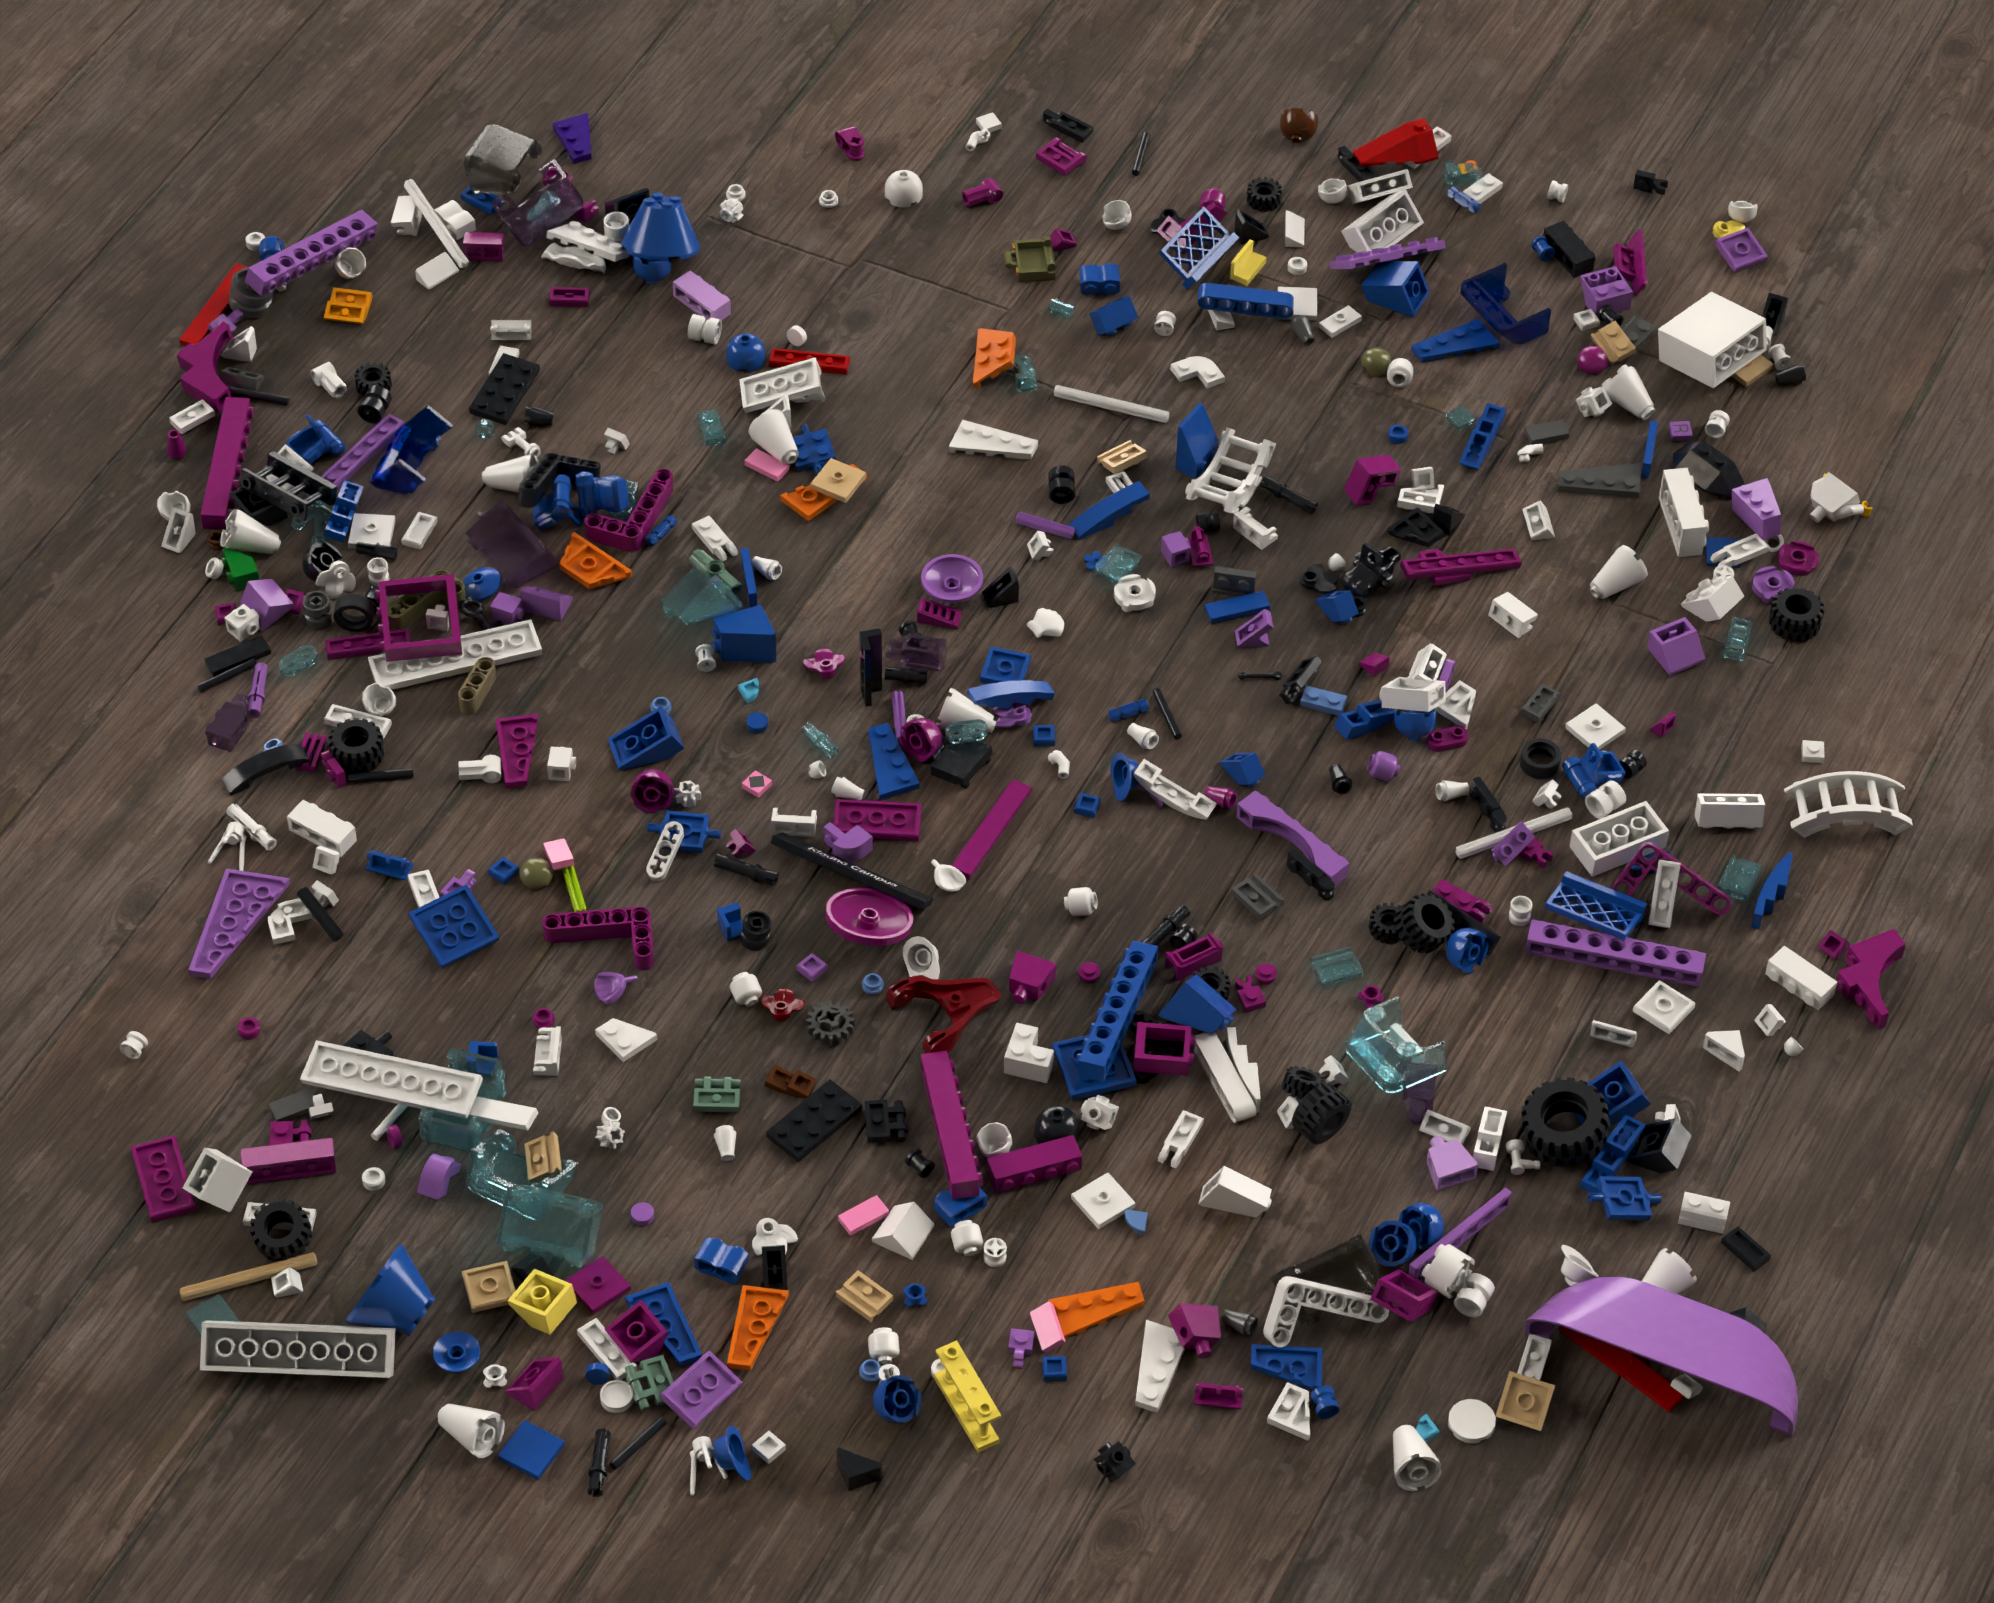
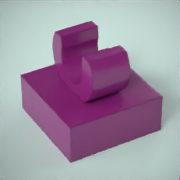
M735 828L730 833L733 840L729 841L726 846L730 850L736 847V850L732 852L733 856L739 858L743 852L751 856L756 851L747 836Z

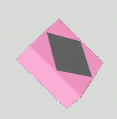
M756 770L742 782V788L758 798L772 786V780Z

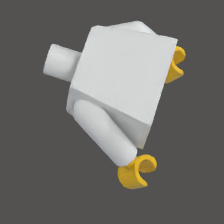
M1830 472L1825 473L1823 478L1812 483L1810 496L1815 509L1810 513V517L1815 522L1819 523L1825 516L1833 522L1858 514L1864 517L1870 516L1873 507H1867V501L1859 504L1858 493Z

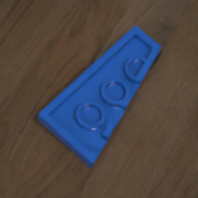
M1479 319L1415 343L1411 346V351L1421 363L1446 359L1447 355L1462 356L1464 352L1469 351L1479 353L1483 352V349L1486 348L1496 350L1499 349L1500 343Z
M889 723L868 728L879 800L919 789L920 783Z
M669 1282L625 1296V1302L630 1308L642 1300L669 1334L663 1347L680 1367L694 1363L702 1357L699 1346Z

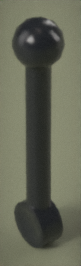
M1275 671L1274 674H1246L1245 672L1238 674V678L1241 680L1245 678H1274L1275 680H1280L1282 677V673L1279 671Z

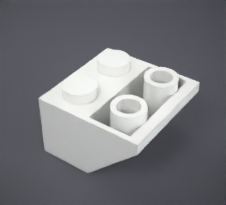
M1719 576L1713 580L1705 579L1701 581L1696 590L1686 595L1687 598L1681 603V606L1708 622L1721 619L1744 595L1733 576Z
M204 1148L183 1189L205 1202L231 1212L252 1171L216 1149Z

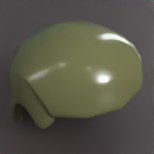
M1381 347L1370 348L1361 357L1362 368H1366L1371 376L1386 375L1389 364L1392 362L1390 353Z
M531 858L522 865L520 870L521 881L529 889H540L549 886L552 877L554 878L552 867L542 858Z

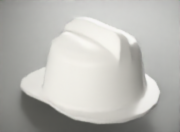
M916 936L906 941L903 947V958L909 976L923 975L930 979H938L940 967L938 962L939 954L936 947L924 937Z
M1567 1245L1561 1246L1565 1254L1561 1272L1565 1276V1281L1570 1286L1592 1279L1594 1276L1599 1277L1590 1263L1579 1252Z

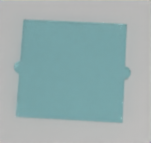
M220 1294L205 1302L201 1301L200 1305L186 1312L187 1317L200 1334L202 1332V1322L204 1321L240 1322Z

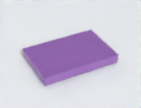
M708 1351L660 1394V1398L692 1429H695L741 1387L743 1382L711 1351Z

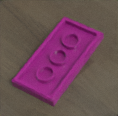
M836 799L833 825L844 834L856 825H859L873 839L919 842L922 804Z
M175 1135L130 1147L151 1223L197 1211L193 1194L183 1189L188 1177Z

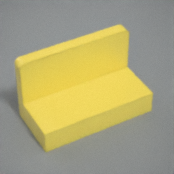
M1249 240L1231 262L1230 279L1246 286L1266 264L1267 258L1253 252V240Z

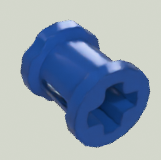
M1538 236L1531 243L1532 249L1538 252V257L1541 261H1548L1555 255V249L1549 246L1548 239L1545 236Z

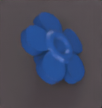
M1094 551L1092 556L1087 554L1084 557V561L1087 563L1086 568L1089 570L1096 569L1099 572L1104 570V565L1108 563V559L1104 556L1100 557L1101 553L1098 551Z

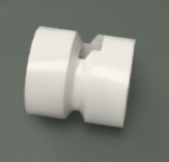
M611 212L604 217V236L622 245V239L629 228V219L622 212Z
M693 314L688 326V339L695 341L704 339L705 343L716 345L721 335L722 321L711 317L706 320L705 316Z
M1612 780L1606 782L1585 798L1587 809L1597 819L1604 818L1626 802L1624 790L1617 782Z
M1469 1274L1462 1285V1289L1459 1290L1454 1299L1456 1309L1468 1317H1479L1494 1292V1284L1490 1279L1481 1274Z

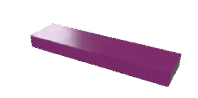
M409 629L390 631L391 644L411 642ZM379 633L327 639L325 643L328 660L381 653L380 642L384 641V637H380Z

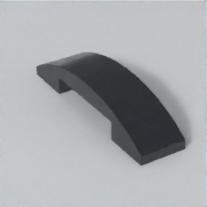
M301 744L275 747L243 761L229 771L222 780L230 796L250 788L249 782L286 765L291 770L309 762V758Z

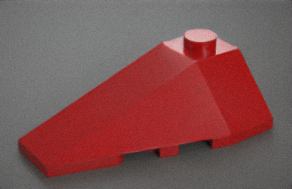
M1425 118L1407 122L1353 150V154L1361 166L1385 165L1386 162H1397V165H1403L1404 162L1413 161L1415 164H1423L1439 159L1433 131Z

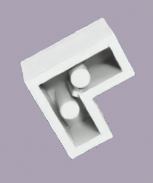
M1016 1023L1004 1056L1005 1074L1043 1083L1048 1082L1053 1068L1054 1050L1037 1046L1038 1027Z

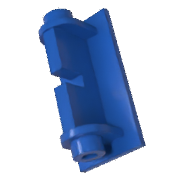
M373 850L367 854L369 862L365 870L406 880L414 863L408 861L407 858L389 857L387 854Z

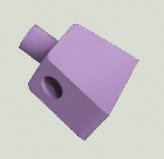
M1435 1136L1430 1140L1432 1147L1428 1149L1427 1165L1437 1191L1476 1178L1478 1163L1459 1140L1445 1143L1442 1136Z

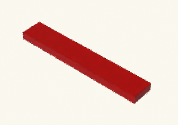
M237 263L234 265L179 339L180 345L187 346L189 343H192L196 346L211 333L207 328L208 325L221 314H225L230 307L228 299L232 276L237 271L249 267Z
M1559 1326L1560 1332L1669 1413L1684 1399V1395L1670 1386L1671 1383L1628 1351Z

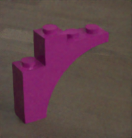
M224 321L215 327L198 345L195 346L189 343L177 354L180 368L186 371L180 378L184 392L199 401L203 399L218 413L224 407L225 397H231L229 387L216 374L220 353L233 338L229 324Z
M1895 929L1849 946L1846 957L1849 967L1839 970L1836 979V989L1838 992L1842 993L1846 1000L1855 997L1856 1003L1864 1009L1868 1019L1878 1029L1886 1026L1889 1011L1885 1007L1880 995L1879 979L1892 963L1903 958L1906 946Z

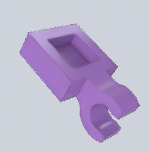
M237 308L228 317L221 314L207 328L212 332L215 327L224 321L229 324L231 333H233L237 328L234 324L241 319L240 317L243 313Z
M468 869L460 879L453 877L440 891L441 897L466 884L472 892L471 887L477 882L473 878L476 873Z
M1011 1328L1008 1353H1014L1013 1367L1023 1368L1024 1355H1032L1035 1331Z

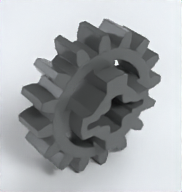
M831 1000L828 1002V1005L820 1002L819 1008L813 1006L812 1012H808V1019H806V1028H808L809 1035L813 1034V1040L820 1039L821 1044L829 1041L830 1046L833 1044V1041L841 1044V1038L848 1040L849 1034H853V1027H855V1018H853V1012L848 1011V1006L840 1007V1002L832 1005Z

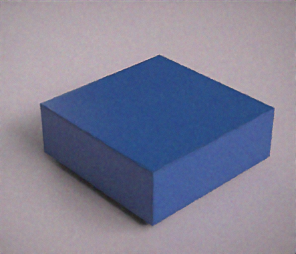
M1033 725L1034 746H1055V725Z
M1080 793L1074 813L1095 818L1101 798Z
M504 857L488 869V874L504 885L519 873V867Z
M1066 1356L1042 1357L1043 1381L1067 1380Z

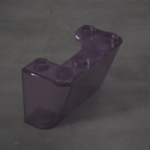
M555 159L539 169L549 184L522 204L517 206L508 193H505L491 203L518 243L523 246L533 244L547 234L548 230L554 229L578 212L583 206V198ZM550 168H557L555 176L550 177L547 175V171ZM504 201L510 203V207L507 210L500 209V204Z

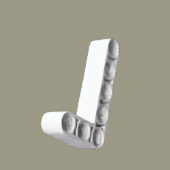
M1286 1276L1279 1280L1263 1334L1274 1346L1280 1348L1286 1346L1291 1339L1301 1305L1375 1323H1380L1387 1319L1389 1310L1370 1300L1372 1295ZM1294 1286V1290L1287 1294L1289 1288ZM1315 1291V1295L1309 1299L1310 1293ZM1336 1296L1335 1301L1330 1303L1331 1298ZM1357 1301L1356 1306L1351 1308L1352 1303ZM1378 1305L1377 1311L1372 1313V1309ZM1287 1308V1312L1280 1316L1282 1310ZM1280 1330V1334L1274 1338V1334Z

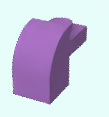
M830 822L824 826V841L829 847H832L833 855L849 862H854L862 859L873 850V837L859 825H856L846 834Z
M433 1153L423 1168L417 1193L437 1200L445 1196L450 1177L460 1172L461 1164L455 1162L452 1157Z

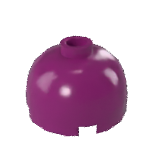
M917 718L905 723L901 727L903 731L902 736H900V743L910 758L914 755L919 759L917 760L918 762L926 761L940 750L942 734L933 721L926 718Z
M650 769L641 772L636 776L631 787L630 795L634 805L647 813H657L656 810L667 809L672 803L674 795L672 780L660 770Z

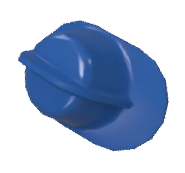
M1123 753L1114 755L1110 769L1114 793L1118 801L1125 800L1130 789L1136 788L1140 784L1133 776L1139 764L1135 760L1127 758Z
M729 1426L726 1434L715 1439L713 1443L716 1462L725 1470H736L742 1479L749 1481L751 1479V1469L745 1454L743 1439L736 1427Z

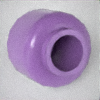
M1378 751L1370 756L1367 770H1369L1371 777L1388 782L1393 776L1397 777L1400 765L1397 764V757L1395 755Z

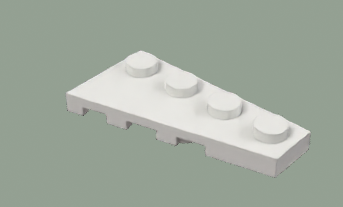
M572 221L569 224L547 231L546 238L548 239L559 238L562 244L578 245L577 249L583 251L593 250L594 255L614 262L629 257V254L626 253V248L622 249L620 243H616L608 239V237L594 232L593 229L587 228L577 221Z
M962 420L948 447V452L956 453V450L966 451L965 454L973 455L974 452L986 453V456L1004 454L1007 458L1031 460L1038 447V440Z
M1146 1320L1135 1406L1158 1413L1186 1348L1180 1345L1173 1328Z

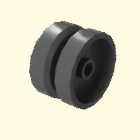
M243 268L232 276L228 303L233 311L238 308L243 313L242 317H262L271 309L273 292L260 296L245 282L248 268Z

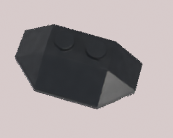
M1704 440L1687 443L1673 453L1674 469L1688 468L1690 476L1694 478V485L1704 493L1727 497V499L1732 500V489L1745 485L1735 463Z

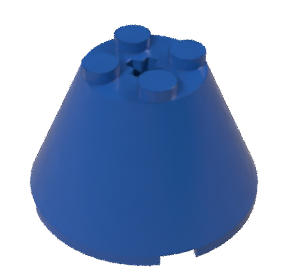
M652 193V197L643 200L622 239V249L625 247L626 253L649 260L669 261V257L679 256V260L692 257L700 251L699 241L682 205L681 197H664L662 193Z
M399 1244L345 1320L347 1323L364 1327L395 1328L397 1333H403L407 1336L411 1335L417 1326L413 1322L419 1323L427 1312L424 1307L429 1309L436 1297L430 1292L403 1245Z

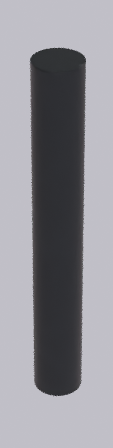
M1143 132L1132 170V174L1138 176L1141 170L1150 137L1148 132Z
M236 387L230 388V394L284 405H288L290 400L289 397Z
M252 658L198 684V690L203 692L255 667L257 663Z
M1156 688L1152 693L1174 739H1180L1182 734L1161 690Z
M413 769L348 774L349 782L414 777Z
M659 1417L610 1462V1466L617 1470L664 1427L666 1421Z

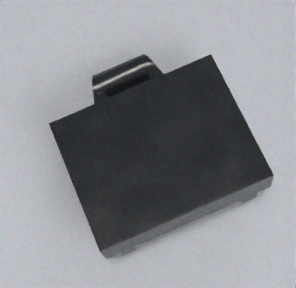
M957 733L948 745L941 744L940 750L930 758L933 761L930 764L931 775L956 785L961 784L964 789H967L970 786L969 781L984 764H988L991 761V755L993 754L992 746Z

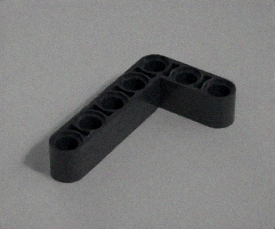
M555 453L545 454L519 484L518 505L524 508L537 506L551 489L558 475L568 476L571 483L576 484V475L581 472L593 473V477L600 478L601 464L597 461Z

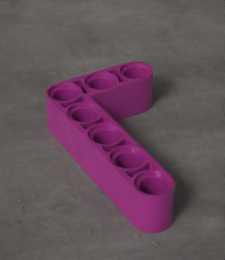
M659 469L655 472L627 522L599 514L587 515L584 520L586 538L625 551H638L673 492L672 472L668 469Z
M1652 842L1643 843L1615 880L1613 890L1618 891L1617 886L1625 883L1630 889L1623 894L1631 896L1651 868L1657 872L1659 860L1681 862ZM1652 848L1655 851V855L1652 858H1646L1642 854L1643 850ZM1683 863L1680 864L1679 875L1687 873L1690 875L1691 880L1688 883H1681L1678 879L1677 887L1718 915L1726 914L1731 904L1727 894ZM1634 865L1642 868V873L1638 876L1632 875L1629 871ZM1706 886L1709 892L1705 896H1700L1696 892L1697 888ZM1719 898L1727 902V905L1722 909L1716 908L1714 905L1715 901Z
M645 907L555 913L546 915L542 920L543 937L549 943L632 937L635 966L640 970H648L654 965L651 917L649 910Z

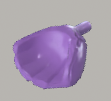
M598 973L594 982L596 995L604 1003L612 1004L622 996L626 983L637 981V976L624 978L622 974Z

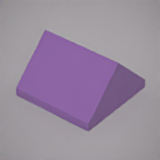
M273 579L248 581L239 604L240 606L245 604L248 608L254 609L258 613V621L262 632L295 606Z
M535 586L521 587L524 612L558 621L563 619L573 599L572 596Z

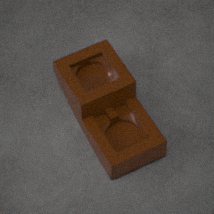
M774 1064L764 1086L786 1095L808 1098L817 1079L799 1070L791 1073Z

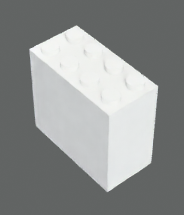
M1710 292L1658 329L1659 361L1714 388L1766 351V318Z

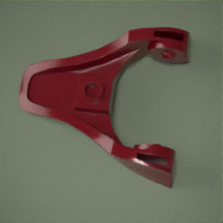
M918 975L894 983L888 989L885 1000L891 1010L907 1005L913 998L933 999L941 1004L950 1017L952 1026L944 1031H934L924 1039L923 1049L925 1053L947 1051L949 1054L971 1020L980 1012L995 1005L999 1001L1001 993L994 983L987 978L938 980Z

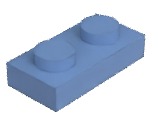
M1306 685L1300 706L1339 716L1343 712L1347 696Z

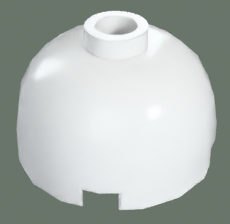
M895 171L886 180L885 198L889 199L890 204L893 206L911 207V203L916 201L919 203L923 197L922 182L918 175L912 171Z

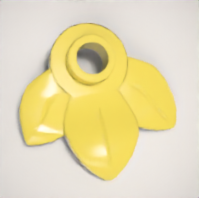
M1734 220L1728 222L1718 221L1713 226V234L1719 239L1745 229V225Z

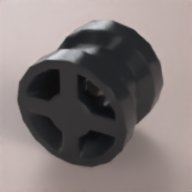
M1181 924L1177 928V932L1173 933L1170 937V942L1178 950L1196 941L1198 935L1191 926Z

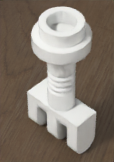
M519 427L514 429L515 433L510 431L508 436L503 435L501 437L502 441L510 448L516 444L525 450V455H535L538 458L541 454L537 444H529L524 440L526 439V433Z

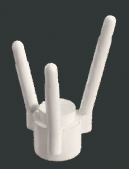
M230 822L222 839L209 858L208 864L213 862L226 842L231 845L240 842L239 870H244L245 841L247 836L243 834L245 830L243 825L238 822Z
M706 1436L698 1437L692 1442L693 1450L690 1452L691 1496L695 1495L697 1459L701 1462H706L707 1467L710 1469L712 1468L711 1458L713 1457L723 1478H728L725 1469L717 1464L711 1439Z

